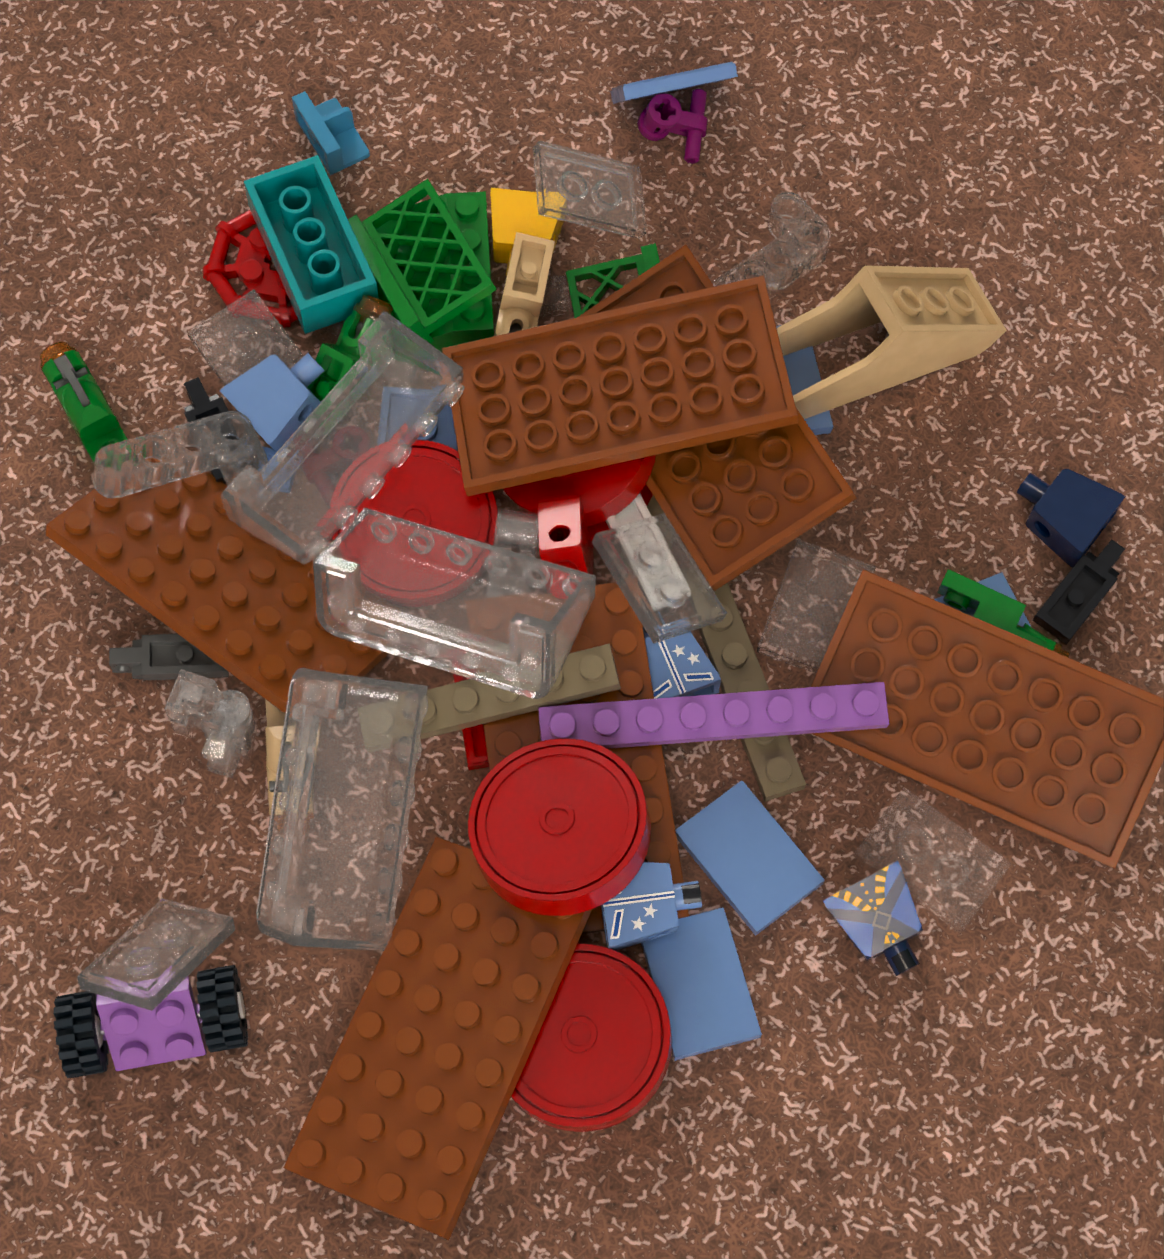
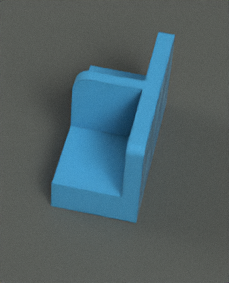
M306 91L292 97L295 119L330 175L370 156L369 149L354 127L353 114L349 107L342 108L336 98L314 106Z

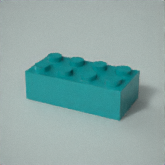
M319 155L243 181L250 211L304 334L346 320L352 314L354 308L371 311L380 307L377 282Z

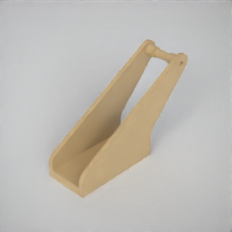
M866 265L831 300L777 327L783 356L810 346L819 345L880 322L883 323L889 333V336L864 359L793 395L795 406L804 419L975 357L988 349L1007 331L969 268Z

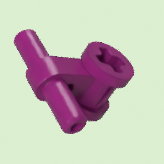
M703 89L692 91L690 112L682 110L679 101L670 94L660 93L655 95L648 103L647 108L638 117L637 125L640 133L651 141L662 140L669 133L686 136L684 160L691 164L697 163L700 158L701 141L706 136L708 119L704 116L707 92Z

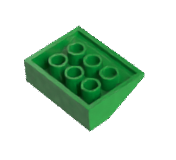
M486 191L440 195L439 197L491 279ZM431 199L416 203L412 212L426 213ZM389 220L377 228L378 233L393 235L398 220ZM408 221L404 236L417 237L422 222ZM433 223L428 238L442 239L447 224ZM399 245L395 260L408 261L413 246ZM424 247L419 262L433 263L438 248ZM449 249L444 264L458 265L463 250ZM415 271L410 286L424 287L430 272ZM440 273L435 288L449 290L454 275ZM465 276L460 291H470L482 283L481 278ZM377 282L380 307L374 309V313L377 314V319L381 321L388 320L393 323L385 343V348L379 358L443 355L442 348L494 337L491 293L430 333L434 342L421 350L404 328ZM431 298L426 311L428 317L441 310L446 299Z

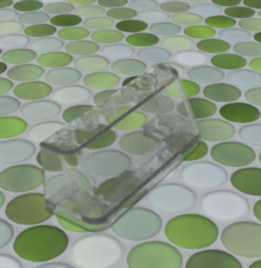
M385 310L358 339L359 360L260 472L247 464L220 495L227 516L231 521L302 564H307L311 560L316 563L326 554L331 545L329 540L339 529L342 531L346 530L352 524L358 514L357 508L366 497L372 499L378 494L385 483V475L393 466L399 468L407 460L412 451L410 446L420 435L426 437L433 430L438 421L437 415L446 405L449 407L453 406L465 389L461 384L463 381V368Z
M364 508L313 561L317 618L321 626L328 633L533 699L546 696L556 683L595 597L596 575L368 508Z
M299 668L294 673L289 686L257 903L256 919L261 933L293 946L386 950L396 925L395 909L397 895L401 890L403 881L401 874L403 854L409 841L407 827L410 806L415 799L414 779L416 765L422 752L421 730L423 718L428 710V699L426 697L428 686L307 668Z

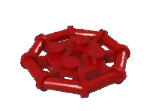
M248 210L228 222H219L215 227L217 235L208 263L202 268L203 278L212 284L227 306L228 315L234 319L243 317L280 324L283 328L291 327V323L298 320L293 306L287 305L290 299L278 272L271 270L268 262L272 258L258 227L254 228L246 238L239 234L256 224L251 211ZM231 243L239 248L235 264L224 265ZM238 278L246 287V291L242 295H237L227 279ZM255 299L279 303V308L253 302Z

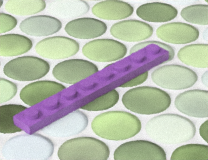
M884 682L538 708L541 741L564 738L579 739L598 744L606 749L887 728L889 725Z

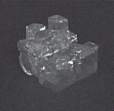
M180 669L164 708L171 721L172 728L176 735L189 739L192 738L195 730L202 731L206 742L201 754L203 758L208 760L207 769L213 773L233 778L239 760L250 761L254 752L252 743L257 737V726L249 700L238 690L219 691L216 680Z

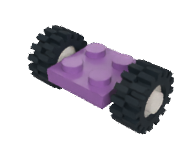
M229 965L198 971V982L196 983L199 1004L195 1002L189 977L100 993L90 990L57 996V999L54 1001V1016L56 1018L54 1029L57 1032V1037H55L56 1045L59 1046L58 1055L59 1059L62 1060V1069L65 1072V1076L67 1078H75L107 1071L109 1061L107 1056L109 1054L108 1046L116 1071L206 1055V1046H208L210 1053L247 1046L248 1028L245 1018L246 1012L236 966Z

